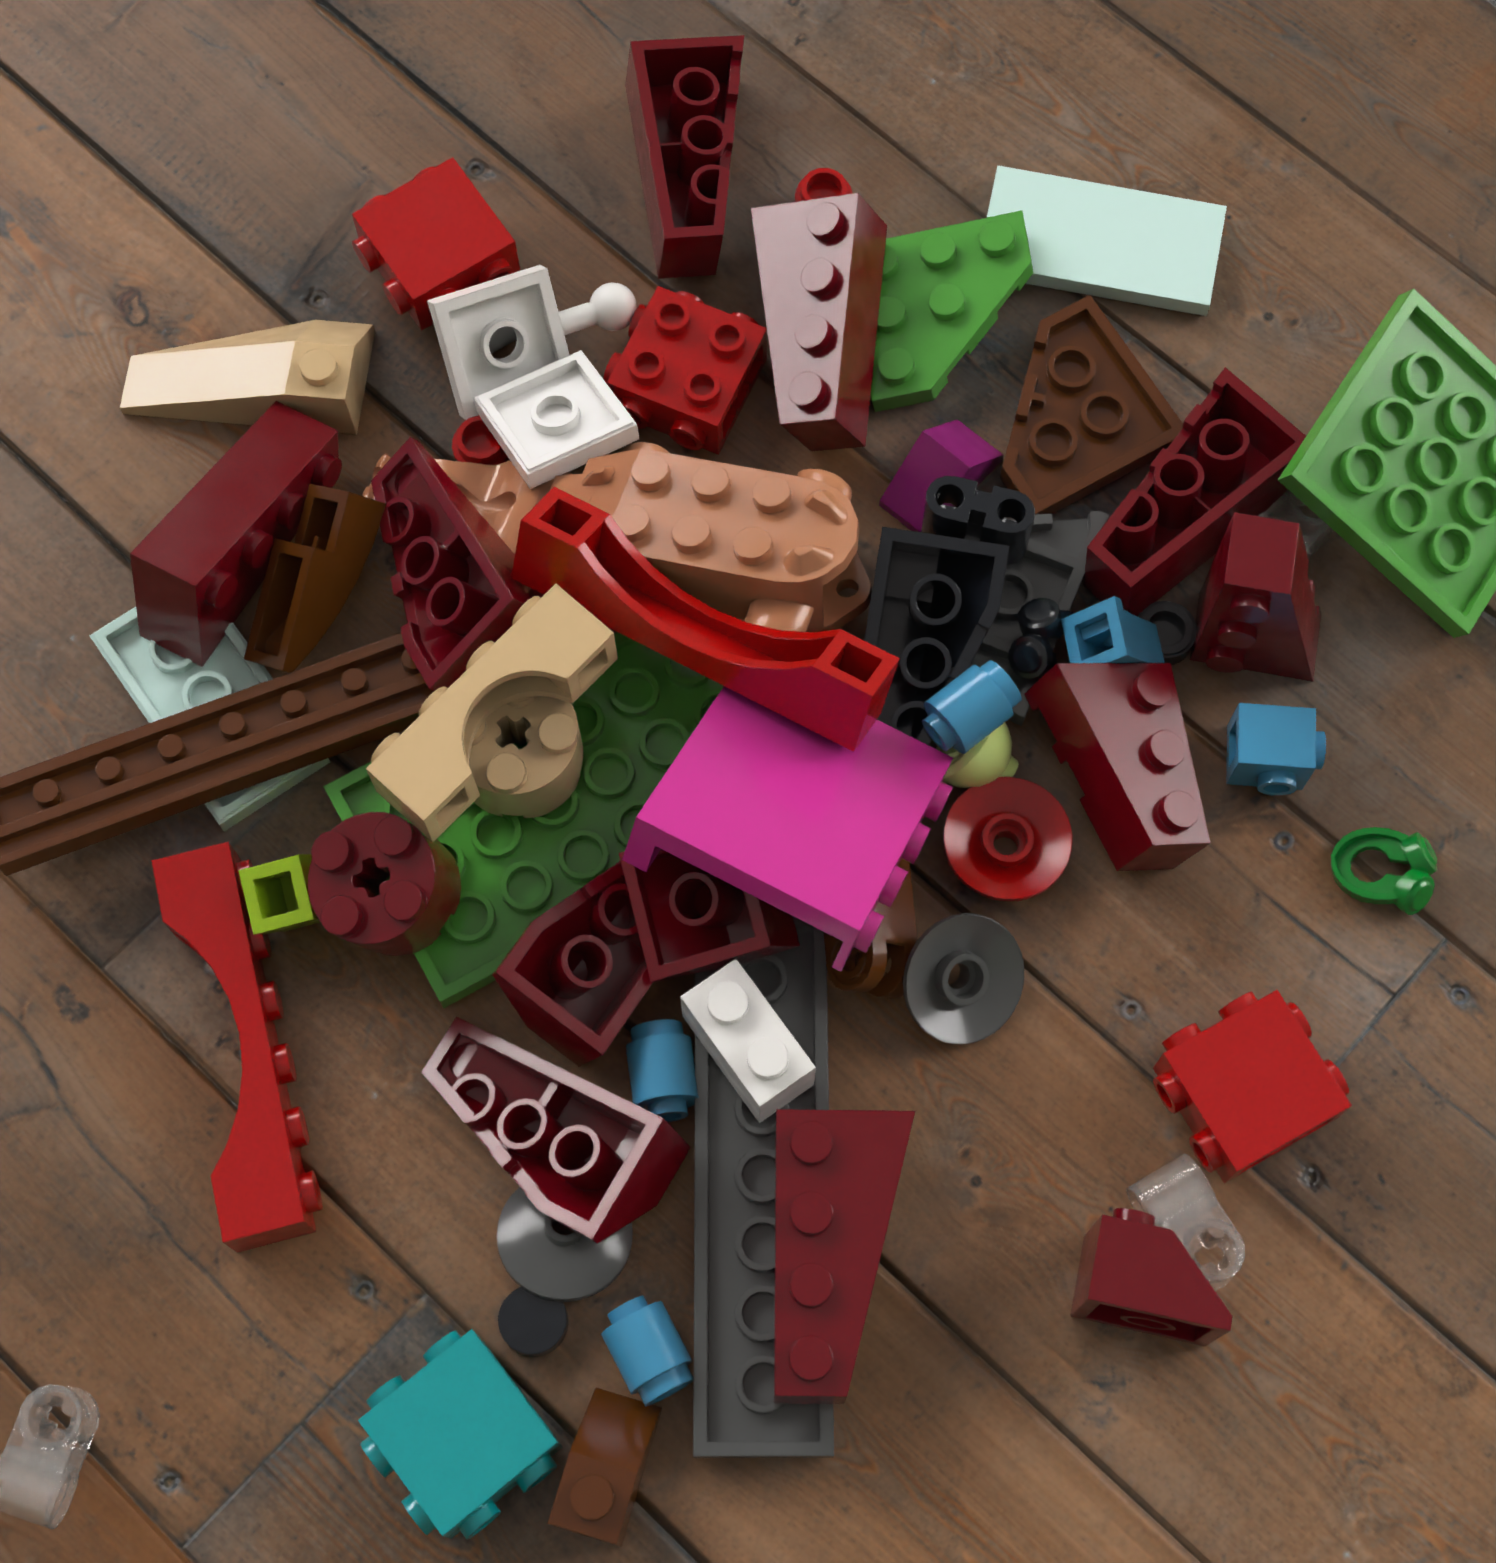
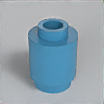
M989 660L981 667L977 665L970 666L925 701L924 708L928 716L922 720V724L931 739L942 750L948 751L953 747L958 752L965 754L1013 716L1012 708L1022 701V697L1017 686L1004 669L996 662Z
M662 1019L644 1022L632 1027L630 1030L631 1042L626 1045V1055L633 1103L664 1118L667 1122L687 1117L688 1108L695 1105V1098H699L695 1077L692 1041L690 1036L684 1034L682 1022Z
M642 1295L625 1302L607 1314L612 1325L606 1328L601 1333V1336L630 1393H639L645 1407L675 1394L694 1381V1377L688 1368V1365L693 1360L662 1301L648 1305L645 1297Z

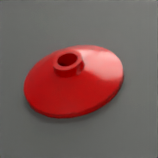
M998 777L983 786L968 788L957 798L945 821L943 845L951 869L964 885L984 897L998 901L1013 902L1035 897L1045 892L1057 882L1069 862L1072 852L1073 834L1064 808L1050 792L1038 784L1025 779ZM1002 837L1010 838L1015 842L1017 851L1010 855H1003L995 849V840Z

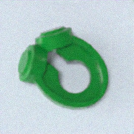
M1362 828L1342 837L1335 845L1331 854V870L1336 884L1346 894L1361 902L1395 904L1398 909L1406 914L1414 915L1427 905L1434 892L1435 883L1430 875L1437 872V857L1429 841L1422 837L1419 832L1408 836L1389 828ZM1365 850H1377L1385 854L1390 862L1408 864L1411 870L1403 876L1386 874L1378 881L1365 882L1354 876L1351 865L1359 853Z

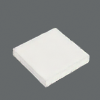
M582 350L474 398L478 415L530 489L554 479L555 476L563 475L587 464L590 458L604 456L639 440L636 422Z

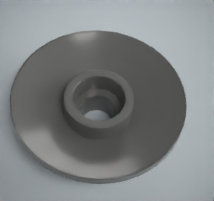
M973 913L956 914L936 922L921 935L908 956L903 976V992L906 1006L916 1024L924 1032L940 1041L951 1044H969L980 1041L999 1030L1014 1012L1023 990L1024 962L1015 938L999 922ZM958 964L960 967L959 977L954 983L948 984L949 974L953 967Z
M519 1187L506 1202L497 1226L498 1252L509 1276L517 1285L530 1294L556 1302L586 1299L607 1288L620 1275L628 1261L632 1247V1222L598 1244L575 1231L569 1235H560L552 1228L555 1221L538 1211L527 1198L525 1192Z

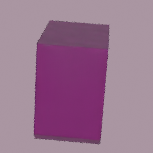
M958 419L923 430L882 495L879 506L909 530L921 532L926 491L933 481L943 476H956L978 481L979 485L1003 460V454ZM944 503V504H943V505H947V506H954V505L951 504V503Z

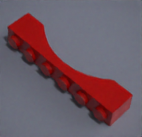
M553 487L521 519L511 575L512 579L543 595L555 584L559 585L608 628L853 752L880 716L900 658L842 629L820 632L781 631L747 623L720 612L683 591L658 571L628 540L609 513L556 487Z
M229 841L151 860L162 921L178 940L201 956L212 968L229 999L239 1031L242 1077L238 1110L227 1145L210 1176L222 1241L238 1253L315 1233L316 1227L313 1212L322 1210V1198L314 1171L304 1172L300 1147L309 1145L308 1128L302 1108L300 1106L291 1107L287 1084L297 1080L295 1064L288 1043L279 1044L274 1021L284 1019L282 1000L276 982L274 980L266 982L262 959L272 956L268 933L253 935L239 870L253 867L250 859L242 861Z

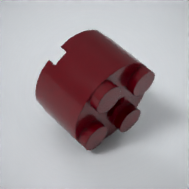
M368 812L352 816L339 823L331 831L322 833L314 841L311 848L312 861L308 873V893L316 916L328 932L370 951L388 956H403L425 949L442 934L439 931L448 920L450 914H455L459 905L461 878L453 855L437 839L432 842L412 823L394 814Z

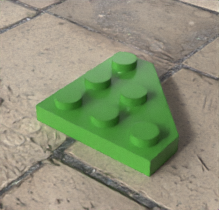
M1023 210L886 239L871 386V399L875 412L935 400L948 383V374L965 353L971 354L998 319L997 312L1015 289L1020 291L1033 275Z

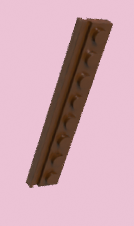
M399 633L0 777V870L5 876L17 873L385 738L393 733L404 731L419 717V710L422 704L434 691L427 686L404 647L402 634Z

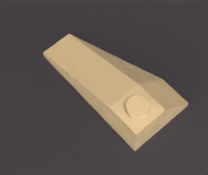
M311 320L133 355L129 362L120 410L122 414L253 425L277 401L338 430V433L357 435L375 328L372 324Z

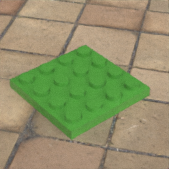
M1413 288L1397 297L1278 478V481L1453 638L1468 635L1496 591V365Z

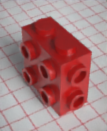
M453 157L436 167L423 169L413 180L386 195L373 197L361 209L352 213L358 238L352 241V245L359 260L369 273L378 269L386 281L382 284V287L392 307L400 316L408 312L421 331L434 324L427 300L521 271L515 240Z
M657 286L648 305L640 304L634 312L628 331L630 339L622 354L615 352L611 356L606 366L603 380L636 422L638 429L650 427L670 435L677 444L690 450H700L703 448L719 455L767 360V328L759 325L757 321L746 314L739 312L727 313L706 305L699 297L685 291L673 292Z
M1278 990L1257 1000L1252 991L1248 992L1220 1009L1218 1013L1223 1020L1206 1030L1201 1031L1197 1023H1193L1174 1033L1162 1042L1166 1052L1162 1054L1153 1067L1157 1074V1077L1153 1079V1083L1161 1101L1171 1113L1175 1114L1180 1111L1194 1134L1189 1137V1141L1197 1159L1208 1172L1212 1173L1216 1170L1224 1184L1335 1121L1352 1106L1346 1097L1349 1094V1087L1343 1074L1331 1060L1326 1059L1323 1061L1309 1039L1312 1036V1031L1305 1015L1294 1003L1289 1002L1286 1004Z

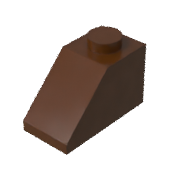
M595 1388L569 1451L547 1524L622 1547L662 1407L656 1405L645 1407L643 1401Z

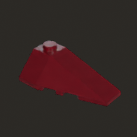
M409 437L371 480L374 499L386 503L380 521V529L383 542L391 545L397 574L390 579L393 594L403 600L407 624L400 627L404 647L429 689L435 691L443 686L449 688L466 671V665L472 654L482 644L488 641L496 642L513 626L514 616L520 607L534 596L542 597L543 594L511 578L515 554L418 440Z
M621 861L533 920L493 973V977L525 1025L578 1067L604 1055L653 983L650 982Z
M457 1016L421 1072L460 1119L486 1146L499 1165L520 1186L538 1211L597 1244L658 1205L691 1148L664 1118Z

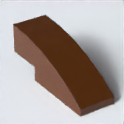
M309 484L295 542L274 539L244 660L289 673L293 672L316 647L336 619L358 581L374 544L386 503L343 490Z

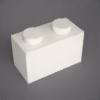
M734 959L680 996L682 1017L759 1123L774 1114L776 1109H781L814 1085L815 1065L737 959Z

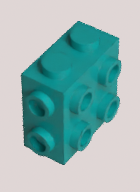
M473 1329L462 1337L455 1330L437 1341L423 1355L427 1362L425 1367L406 1382L399 1375L378 1388L366 1401L371 1410L358 1419L369 1435L360 1443L361 1448L383 1477L386 1478L395 1471L410 1494L401 1502L414 1522L426 1535L437 1529L442 1537L452 1539L461 1531L467 1540L472 1538L500 1515L501 1511L495 1503L511 1489L518 1485L523 1493H526L551 1474L558 1466L552 1456L563 1448L481 1337Z

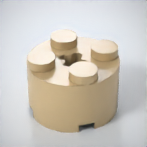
M545 696L525 697L503 705L483 722L475 735L470 752V769L480 794L474 801L476 805L488 813L501 817L504 814L511 816L523 815V818H534L555 810L571 796L577 787L583 763V743L577 715L572 703ZM527 742V745L518 749L513 743L524 744Z

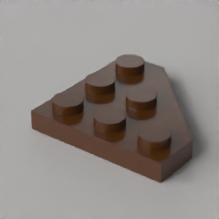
M1091 295L1040 320L1007 446L1000 479L1007 489L1019 491L1032 500L1035 507V515L1054 514L1151 462L1163 448H1168L1183 428L1182 421Z

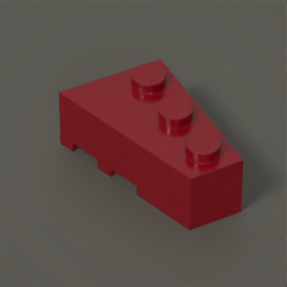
M1233 513L1199 593L1195 620L1197 631L1195 642L1191 649L1190 660L1204 662L1209 668L1219 672L1234 673L1244 669L1313 682L1321 611L1320 606H1315L1314 581L1308 578L1309 560L1300 523Z
M1057 663L1024 693L1032 711L1040 709L1057 742L1051 747L1060 764L1068 762L1085 795L1079 800L1116 871L1174 869L1211 843L1171 663Z

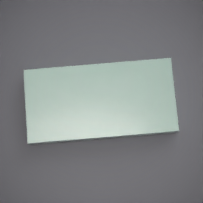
M997 165L987 217L1023 210L1034 272L1026 284L1207 316L1211 303L1227 206Z
M136 607L89 635L149 723L273 679L264 665L244 660L248 643L233 622L229 624L225 630V636L203 667L193 663L188 658L185 659L157 645L153 640L149 641L141 637ZM327 758L207 802L205 805L225 832L330 763V760Z

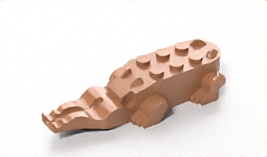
M637 442L627 445L622 452L588 459L581 474L567 472L530 489L510 460L497 465H484L472 462L434 459L514 554L516 552L521 519L553 487H556L609 513L639 552L658 571L683 591L710 607L747 623L781 631L820 632L836 630L864 612L871 601V582L857 553L859 522L851 504V487L840 476L825 470L804 469L795 476L671 454L659 445ZM388 453L379 458L374 468L373 478L391 459ZM370 483L365 488L362 496L375 500L372 484ZM845 588H853L857 591L851 597L839 595V592Z

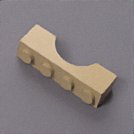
M557 584L542 597L534 596L527 600L514 616L513 626L496 642L488 641L482 644L470 657L466 665V671L449 688L443 686L430 694L419 710V717L402 734L393 733L385 738L375 749L371 757V764L366 770L376 792L432 842L480 796L470 769V752L478 729L494 711L514 700L532 696L552 697L573 704L618 659L614 632Z

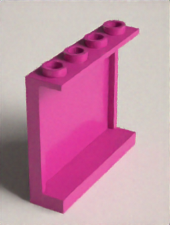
M724 686L636 816L622 860L647 872L662 849L843 941L832 965V968L841 972L854 948L864 953L869 949L884 919L883 915L874 911L878 902L889 908L891 907L908 874V871L898 867L900 861L904 859L914 864L930 833L931 828L921 824L924 817L936 822L953 789L952 786L942 782L953 757L879 720L875 721L853 752Z

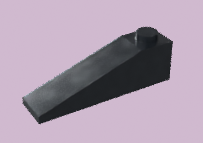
M882 526L864 641L900 658L882 712L877 720L927 745L930 744L932 739L922 724V720L928 716L924 708V702L967 670L975 658L1000 610L1010 546Z

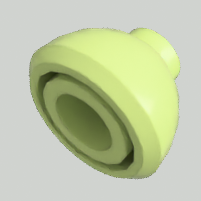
M1006 723L999 726L965 754L958 752L953 747L948 751L942 750L938 745L936 747L937 750L953 757L943 781L959 788L980 787L994 781L998 777H1013L1019 765L1018 760L1011 755L1012 739Z

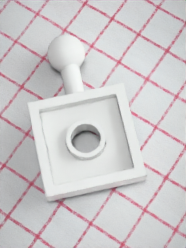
M542 265L427 300L459 416L465 420L478 416L474 402L475 397L569 356L565 335L595 326L596 324L609 331L624 329L630 324L637 309L636 299L631 290L620 283L612 282L598 287L592 294L589 303L558 312L548 269ZM501 327H512L517 337L515 349L505 358H494L489 349L492 334Z

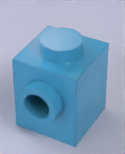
M1239 703L1227 725L1226 784L1256 786L1259 792L1267 795H1287L1296 790H1302L1315 769H1322L1325 760L1326 735L1324 731H1316V708Z

